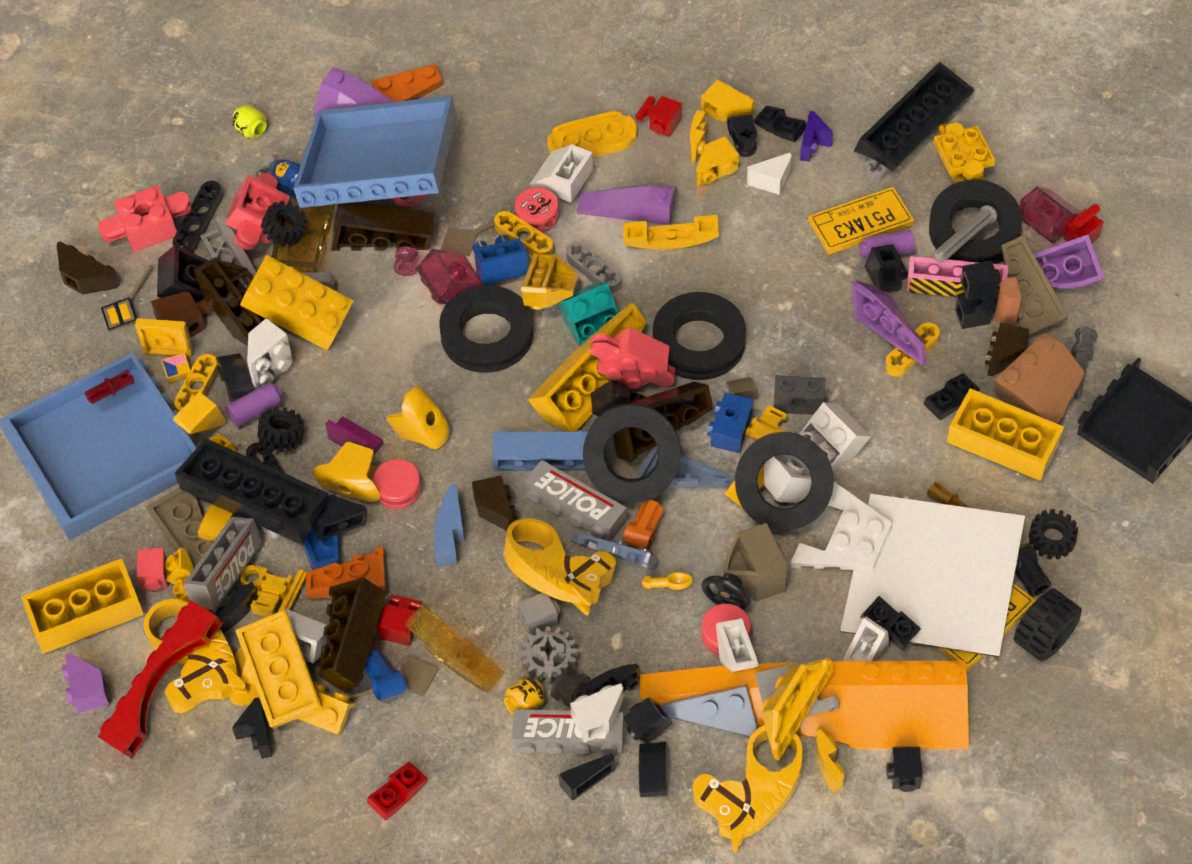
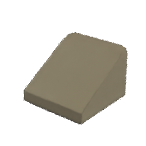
M751 377L726 382L730 394L757 399V387Z

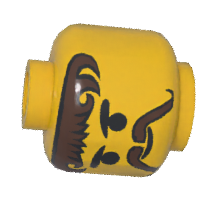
M529 677L519 679L505 691L504 703L506 708L513 715L514 709L538 710L544 704V687L539 681Z

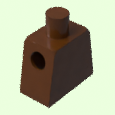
M187 291L151 301L157 320L186 322L190 338L205 329L202 316L213 311L205 299L195 303L190 292Z

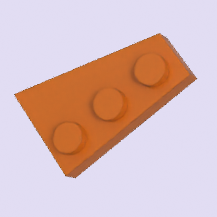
M383 546L375 548L374 553L362 556V554L352 556L351 561L342 564L335 562L306 572L307 600L331 597L329 595V587L363 577L386 592Z

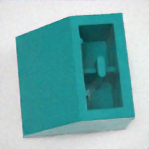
M601 281L574 291L572 297L557 303L563 321L578 346H581L596 331L618 314L608 283Z

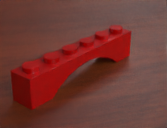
M191 600L181 608L177 621L172 628H169L164 633L160 646L149 655L145 668L134 677L131 683L132 687L125 696L119 699L115 712L100 728L98 738L130 759L134 757L147 737L148 709L161 679L183 657L195 650L208 646L223 625V622L216 615Z

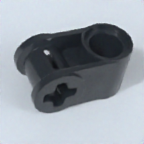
M745 113L728 116L727 127L737 153L744 157L752 156L756 152L755 140L757 138L752 114Z

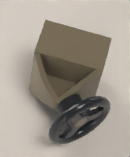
M767 523L738 532L728 551L723 576H708L702 581V591L713 603L717 605L732 604L744 610L750 606L751 598L757 602L785 592L788 565ZM715 584L718 588V593H713L709 585ZM724 599H728V600L732 599V600L738 601V602H740V603L729 602V601L724 600Z

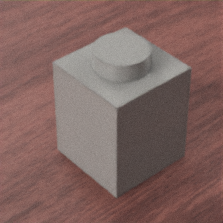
M540 593L517 603L518 616L528 634L536 635L537 628L543 632L546 626L552 628L558 625L560 609L556 600H551L548 595Z

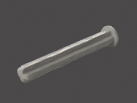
M989 205L983 206L979 214L934 251L935 260L937 262H945L987 224L995 222L997 220L996 210Z

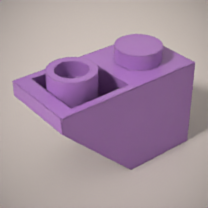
M71 653L65 654L67 665H62L65 681L70 683V688H66L68 703L74 704L77 713L109 706L106 681L101 670Z

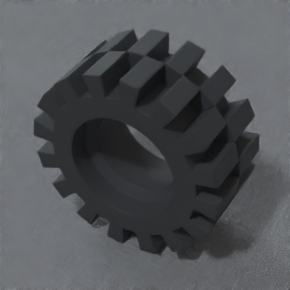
M280 201L279 204L274 202L272 206L268 207L261 223V228H264L262 230L263 235L268 234L266 239L269 241L273 239V244L275 245L280 242L281 247H285L286 244H288V247L298 244L308 227V219L303 217L305 212L303 210L299 212V206L292 207L291 202H288L287 205H285L284 201ZM277 220L286 221L292 228L281 226Z
M274 407V411L267 409L266 413L263 412L261 417H259L258 441L263 443L265 448L270 446L272 451L275 448H278L279 452H283L284 448H286L287 452L291 451L292 447L296 449L298 444L302 443L304 420L299 413L295 414V410L292 409L289 412L285 407H283V410H279V407Z
M1050 509L1049 514L1044 510L1041 515L1038 513L1031 523L1028 537H1030L1029 544H1033L1035 552L1039 549V556L1043 557L1045 553L1048 554L1047 559H1052V555H1055L1057 560L1061 559V555L1066 557L1069 551H1073L1078 536V527H1076L1077 523L1075 520L1071 521V515L1067 514L1064 517V511L1060 510L1059 514H1056L1055 509ZM1045 529H1056L1063 534V538L1060 540L1049 539L1044 535L1043 531Z

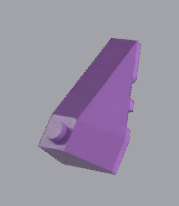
M333 67L321 83L313 114L316 117L318 111L391 103L395 101L352 74Z
M651 183L580 193L577 214L670 225L677 186Z
M1089 235L1034 254L1053 289L1081 288L1104 280Z
M859 281L852 282L855 318L922 366L926 364L925 345L893 298L886 291L880 290L875 285Z

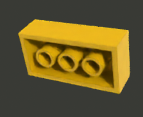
M266 255L240 305L309 342L328 350L354 300Z
M970 388L950 424L947 443L1041 481L1060 445L1064 426Z
M122 558L21 596L36 640L43 654L144 615Z

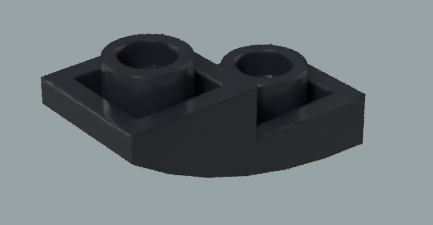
M767 105L754 118V123L762 129L793 142H796L806 128L805 120L787 117L784 109Z
M240 353L216 357L221 382H225L230 402L254 391L248 369Z
M962 373L947 381L943 389L926 397L923 405L939 420H942L959 409L970 388L978 392L980 388Z
M253 582L235 589L233 593L229 594L232 604L223 606L214 613L223 622L220 628L222 633H225L240 622L251 610L250 605L253 600L257 601L258 596Z
M880 596L860 616L862 619L868 617L888 631L889 640L901 648H904L921 630L902 611L898 613Z
M629 664L598 675L585 684V695L590 696L606 686H615L620 683L623 687V692L632 690L639 683L640 667L637 664Z
M667 742L639 744L640 798L668 795Z

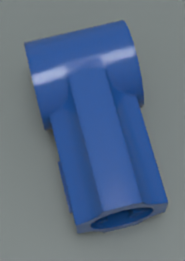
M376 649L370 651L364 671L371 680L372 690L377 700L383 701L405 693L406 684L402 673L399 670H393L382 652H378Z

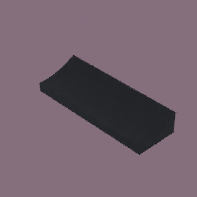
M939 62L859 139L854 152L865 155L894 172L941 124L972 96L975 89Z
M207 438L202 441L175 472L181 490L242 518L254 519L255 524L300 545L304 544L315 520L330 500L328 492Z

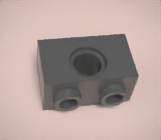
M775 375L773 407L788 414L814 415L822 403L825 402L826 378Z

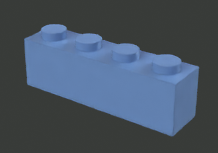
M505 430L493 432L492 458L494 471H533L541 460L561 471H586L583 462V445L588 431L563 432L554 430L552 432H537L529 430L527 432H512Z

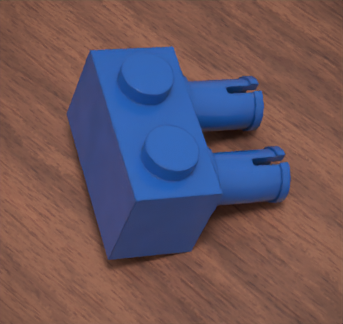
M500 235L496 238L493 245L487 246V243L480 240L482 247L478 241L473 244L472 249L475 256L476 273L483 285L516 279L527 274V250L520 238L510 240L507 235H503L505 240L503 241Z

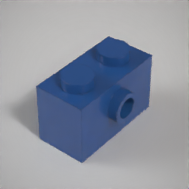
M724 393L722 401H717L715 406V422L710 421L707 435L711 436V447L740 453L745 439V430L749 427L753 414L754 399Z

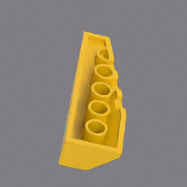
M634 303L626 306L587 339L527 399L543 420L563 432H576L592 415L591 392L613 379L597 372L599 358L590 354L591 338L596 334H605L613 338L629 327L642 332L647 321Z

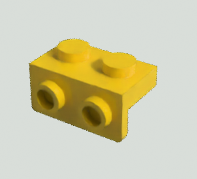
M313 682L323 708L297 719L337 735L342 734L349 711L355 708L356 702L349 700L350 695L335 691L333 694L326 691L325 685Z

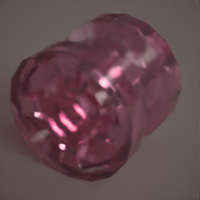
M412 247L398 248L395 252L394 271L402 276L416 274L418 271V264L416 262L419 260V252Z

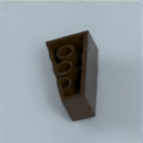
M359 202L338 204L333 225L331 251H340V247H351V251H361V247H375V251H385L389 247H396L397 250H429L433 234L434 213Z
M695 381L627 403L642 404L654 408L671 422L676 431L684 425L688 426L713 409L709 385ZM627 427L613 435L617 458L629 462L637 459L638 455L644 451H649L657 446L654 438L647 431L637 427Z
M364 577L329 587L332 604H328L326 614L330 616L329 624L324 627L323 636L327 638V642L321 648L318 676L341 691L358 687L362 681L364 667L370 655L372 640L377 631L380 613L384 608L387 592Z

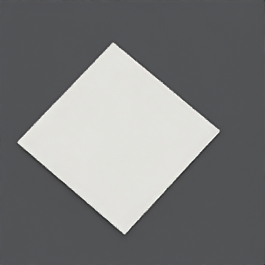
M870 494L868 506L890 520L893 527L874 570H853L840 632L856 634L863 620L860 616L880 596L898 613L902 611L921 628L909 643L999 657L1025 516Z

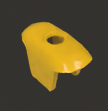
M415 386L403 396L402 413L390 414L386 420L401 439L420 443L430 449L437 450L447 442L450 435V427L443 413L431 397L420 386ZM426 419L434 421V423L429 426Z
M346 442L330 463L316 466L313 470L315 480L324 489L363 502H376L380 500V493L373 483V475L377 468L371 465L374 452L370 448Z

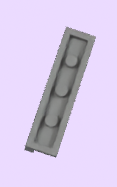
M225 216L216 217L217 229L200 235L211 259L214 257L219 259L222 253L231 255L230 263H236V265L247 268L254 277L257 272L244 249L235 243L236 235L232 228L225 224ZM219 236L222 238L220 246L209 243L210 240Z

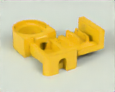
M768 405L759 418L760 422H758V417L753 418L751 427H747L745 430L746 441L749 437L758 440L772 433L786 432L780 429L778 425L781 421L785 423L788 421V414Z
M256 565L246 566L239 575L242 586L251 583L245 581L247 576L252 574L259 576L253 582L259 597L257 601L253 600L250 605L252 614L263 617L275 614L274 610L280 600V596L281 600H284L293 582L292 576L289 574L287 578L269 574L268 568Z

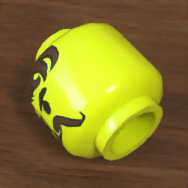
M250 104L243 105L237 108L233 114V127L247 138L259 137L266 130V116Z

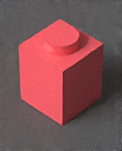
M164 548L137 550V579L141 590L155 591L159 588H168L165 569L167 557Z

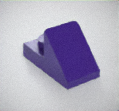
M809 111L801 145V161L809 162L811 153H816L817 145L832 146L833 132L815 111Z

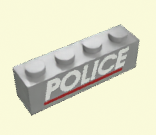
M543 460L537 464L524 481L525 495L530 501L544 505L553 514H560L567 518L574 526H581L590 531L596 538L611 542L627 521L625 506Z
M231 517L183 583L189 601L191 600L207 610H215L262 544L254 519Z
M514 709L513 750L523 754L547 752L553 755L560 754L561 752H573L577 755H586L588 753H601L603 755L612 753V755H615L616 753H622L623 712H618L609 733L584 743L571 717V711Z

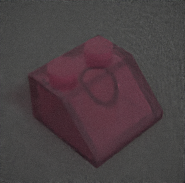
M432 248L416 268L422 283L427 286L431 292L432 299L438 304H447L459 292L474 286L483 285L473 267L463 255Z

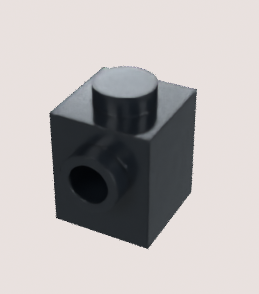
M649 697L643 702L633 705L629 713L623 717L629 725L626 729L631 737L646 743L651 742L673 724L660 703Z
M892 747L890 762L886 763L887 779H892V789H900L903 792L920 789L922 782L920 747Z

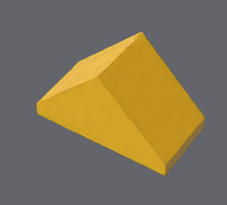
M200 391L173 419L174 422L189 434L223 426L226 423V419L217 405Z

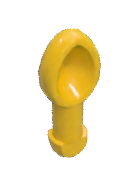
M673 572L667 577L645 576L641 584L645 589L668 587L672 590H683L692 585L693 578L684 572Z

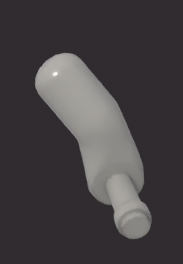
M270 154L264 163L256 169L255 175L259 176L270 170L277 161L276 156Z

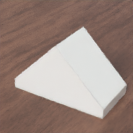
M787 153L748 166L747 184L780 194L791 171L792 155Z
M868 617L863 618L843 660L877 661L889 645L888 631Z
M742 618L717 623L716 632L720 663L732 672L758 667L759 663Z

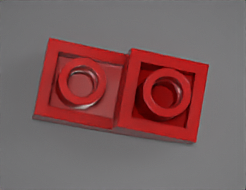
M409 761L389 775V780L385 785L368 796L367 804L386 821L419 792L427 783L428 778Z

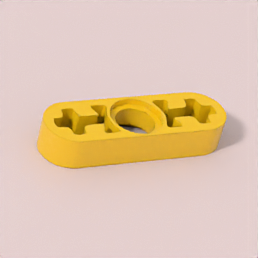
M501 211L495 216L494 224L497 233L502 236L507 235L510 240L519 238L517 236L519 232L526 231L530 236L527 239L520 240L529 254L532 256L534 253L552 255L553 241L550 237L509 211ZM544 245L547 246V249H545V248L538 249V246H540V247H543Z
M927 322L921 324L915 330L921 341L924 338L923 344L927 354L938 343L940 329L936 324ZM896 347L886 357L885 370L891 376H902L917 361Z
M204 354L197 358L174 400L177 412L183 408L182 405H186L199 391L206 396L219 372L215 356ZM194 382L203 383L200 389L194 390L190 388Z

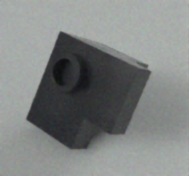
M894 244L871 248L864 267L872 283L882 291L900 290L902 286L901 280L906 279L908 271Z

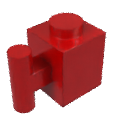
M648 96L636 113L635 118L638 121H643L645 116H648L650 130L670 137L682 120V103L661 96L656 105H654L656 102L655 98Z
M1094 203L1068 222L1063 239L1068 242L1089 235L1091 243L1096 241L1101 235L1104 224L1101 219L1095 216L1100 211V207Z
M392 594L389 604H385L383 612L380 613L377 624L379 638L410 646L418 625L416 611H421L423 601Z

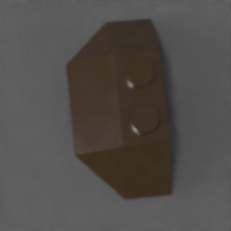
M214 257L194 270L205 300L233 338L248 346V333L265 320L264 317L240 305L254 277L247 268L221 261V259Z

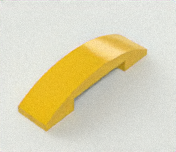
M718 215L694 217V223L647 227V221L623 223L624 245L642 249H679L699 245L719 237Z

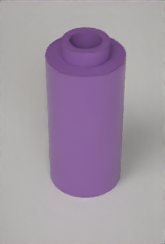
M911 230L863 237L862 243H859L860 256L865 257L867 261L872 247L894 244L899 256L912 254L915 252L913 233Z
M269 382L226 405L225 409L232 423L238 428L260 416L263 412L266 413L267 409H273L280 405V399L283 398V395L276 384L273 386Z

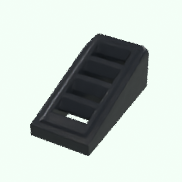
M611 753L560 773L558 775L560 787L571 800H575L615 771V757Z

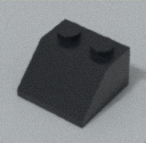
M177 245L171 247L158 258L157 297L163 298L187 291L190 292L195 303L205 299L194 270L209 260Z

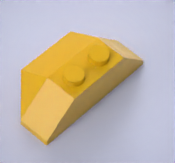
M534 253L521 287L524 306H530L532 309L539 310L572 297L579 274L568 264L562 262V258L558 255Z
M823 658L790 667L785 675L782 674L778 678L775 685L776 690L772 697L765 699L761 712L774 759L780 760L832 675L834 669L831 659Z

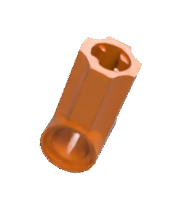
M654 500L644 501L634 521L627 525L623 541L631 547L637 549L641 547L650 550L655 537V530L664 514V508Z

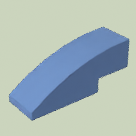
M456 484L451 485L445 494L435 523L434 550L437 567L457 564L454 542L464 541Z

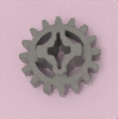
M546 626L545 632H541L537 628L535 636L528 634L527 642L521 643L520 660H522L523 670L528 669L529 677L536 674L537 681L541 682L543 677L547 678L548 683L552 682V677L562 681V674L570 675V667H576L577 665L575 659L578 658V649H575L576 642L575 640H570L568 632L561 635L559 627L554 632H551L549 626ZM548 649H550L551 654L550 660L547 659L546 655L548 654Z

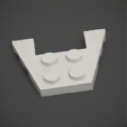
M834 482L828 506L841 509L843 512L826 550L823 551L799 543L791 560V567L814 566V569L840 567V570H874L892 530V522Z

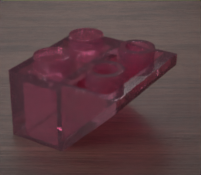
M1038 186L1021 198L1019 206L1022 221L1052 244L1064 236L1067 223L1081 213L1051 189Z

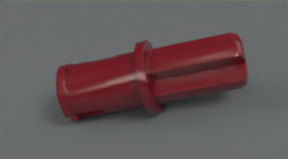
M126 369L110 379L105 378L103 383L87 390L85 397L90 404H95L110 395L116 396V392L135 384V380L130 371Z

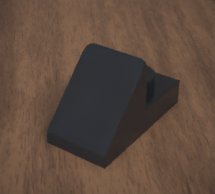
M260 697L253 699L239 717L232 730L235 739L251 737L253 750L259 749L261 759L272 757L264 709Z

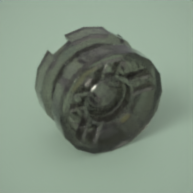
M572 665L567 666L556 679L551 690V697L558 701L562 700L563 705L571 709L570 703L585 694L583 690L585 684L590 681V677L584 673L579 674L578 669Z

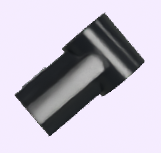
M1029 543L1021 545L1019 547L1015 574L1031 596H1039L1050 588L1051 582L1038 564L1034 548Z

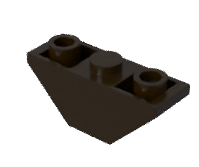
M61 241L56 244L59 270L64 285L82 295L118 288L117 273L113 267L103 265L93 256L79 252L73 245H66Z

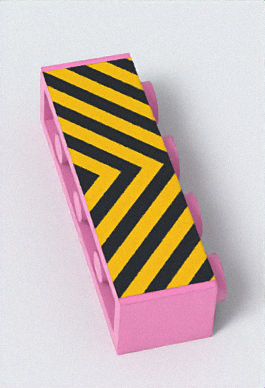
M910 256L907 292L952 297L963 295L965 293L960 282L962 267L977 262L956 260L937 262L934 258ZM993 264L995 270H999L1001 282L1007 279L1008 265ZM998 284V287H997L998 293H999L1000 284Z

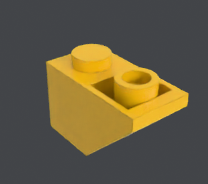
M716 80L701 96V111L706 112V115L719 122L727 121L728 116L751 113L753 117L755 100L735 90L730 85Z
M725 136L704 145L696 168L697 187L710 184L714 180L730 175L738 170L739 154Z

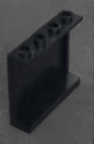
M1138 357L1132 365L1128 363L1125 366L1118 380L1114 379L1107 387V392L1103 396L1099 395L1095 399L1092 409L1089 412L1085 410L1081 414L1077 422L1080 424L1077 435L1154 484L1192 440V402L1139 369L1141 359Z

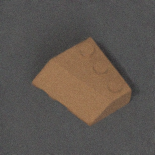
M1045 332L994 379L996 395L1007 404L1058 424L1066 412L1070 399L1074 397L1080 386L1085 372L1066 346Z

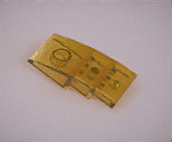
M289 198L288 202L292 203V207L299 206L297 198ZM335 204L299 208L298 211L303 210L305 212L303 217L308 219V227L299 243L293 244L292 247H288V244L285 247H281L280 242L277 245L274 244L271 257L297 271L318 272L327 249L326 240L331 230V218L335 210ZM282 220L281 226L292 228L289 223Z

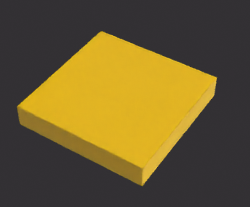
M137 318L135 327L144 354L175 356L185 353L186 357H192L193 347L186 322Z

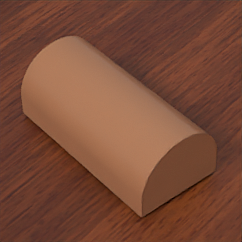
M1016 277L1007 278L1000 284L994 319L999 325L1001 322L1015 326L1017 322L1022 295Z

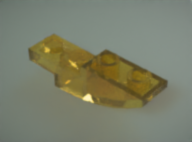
M425 604L404 624L423 642L422 646L435 658L485 693L503 676L504 672L466 637L462 639Z

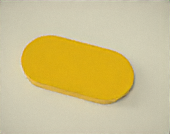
M618 111L605 112L562 123L552 129V133L548 136V151L551 153L572 144L592 152L593 158L627 149L635 142L637 138V125L631 116L622 115V112Z

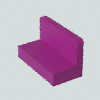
M343 416L337 423L331 420L325 423L328 439L341 447L346 442H351L372 449L375 455L383 446L382 438Z

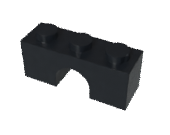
M992 261L964 265L960 282L965 294L957 296L955 307L962 329L988 325L991 322L992 314L995 313L994 302L998 298V284L1001 283L999 270H995Z

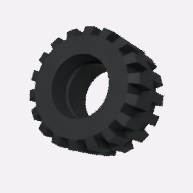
M1055 588L1050 589L1042 594L1024 614L1016 628L1014 642L1039 661H1044L1054 655L1070 637L1080 620L1082 608Z

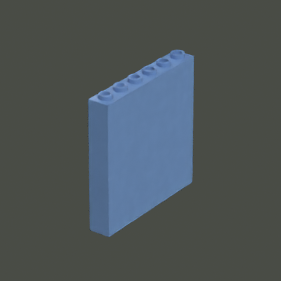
M452 96L318 111L294 185L299 208L439 193L457 117Z
M133 352L0 419V426L5 437L69 541L178 484L175 472L199 446H195L192 442L194 441L192 434L186 432L173 421L174 416L178 413L177 410L172 411L170 409L171 403L165 393L160 394L157 380L154 376L149 377L147 374L149 370L143 359L138 360ZM126 369L132 374L135 384L116 392V396L110 395L95 404H90L87 401L85 392L103 383L105 378L110 379Z

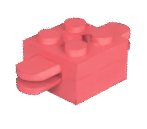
M262 173L257 179L247 175L236 191L225 224L237 230L235 243L242 249L252 250L259 241L266 245L269 244L270 241L266 239L268 234L263 235L262 233L264 229L261 228L262 219L268 207L272 206L274 202L279 204L280 201H284L285 205H287L289 201V195L277 190L278 181L271 174Z
M153 186L113 201L118 215L100 221L98 228L105 242L110 243L127 237L133 252L139 251L175 237L177 231L173 219L191 212L192 207L189 196L181 191L163 198L159 186Z
M631 327L613 338L605 334H596L591 338L590 354L599 358L597 372L636 390L649 382L660 387H669L674 384L675 367L668 364V345Z

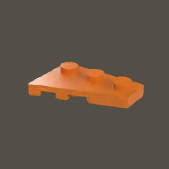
M436 64L371 80L372 88L395 102L409 101L416 97L421 98L443 86Z

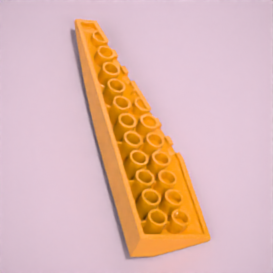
M832 661L834 671L819 694L818 701L836 696L839 701V709L833 712L805 717L796 732L798 736L809 738V736L815 737L816 731L821 728L826 736L830 735L834 739L835 743L849 744V747L856 749H892V747L968 749L969 725L966 662ZM797 662L758 664V667L733 672L725 666L642 674L640 675V701L643 702L649 697L661 704L747 684L758 726L761 727L765 725L761 712L763 704L755 673Z

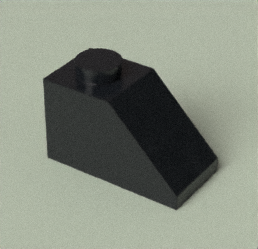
M329 495L330 500L315 520L312 530L318 541L364 526L366 525L367 508L364 505Z

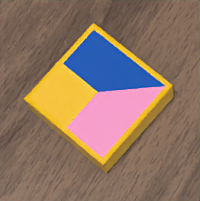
M185 353L161 360L168 383L187 378L190 367Z

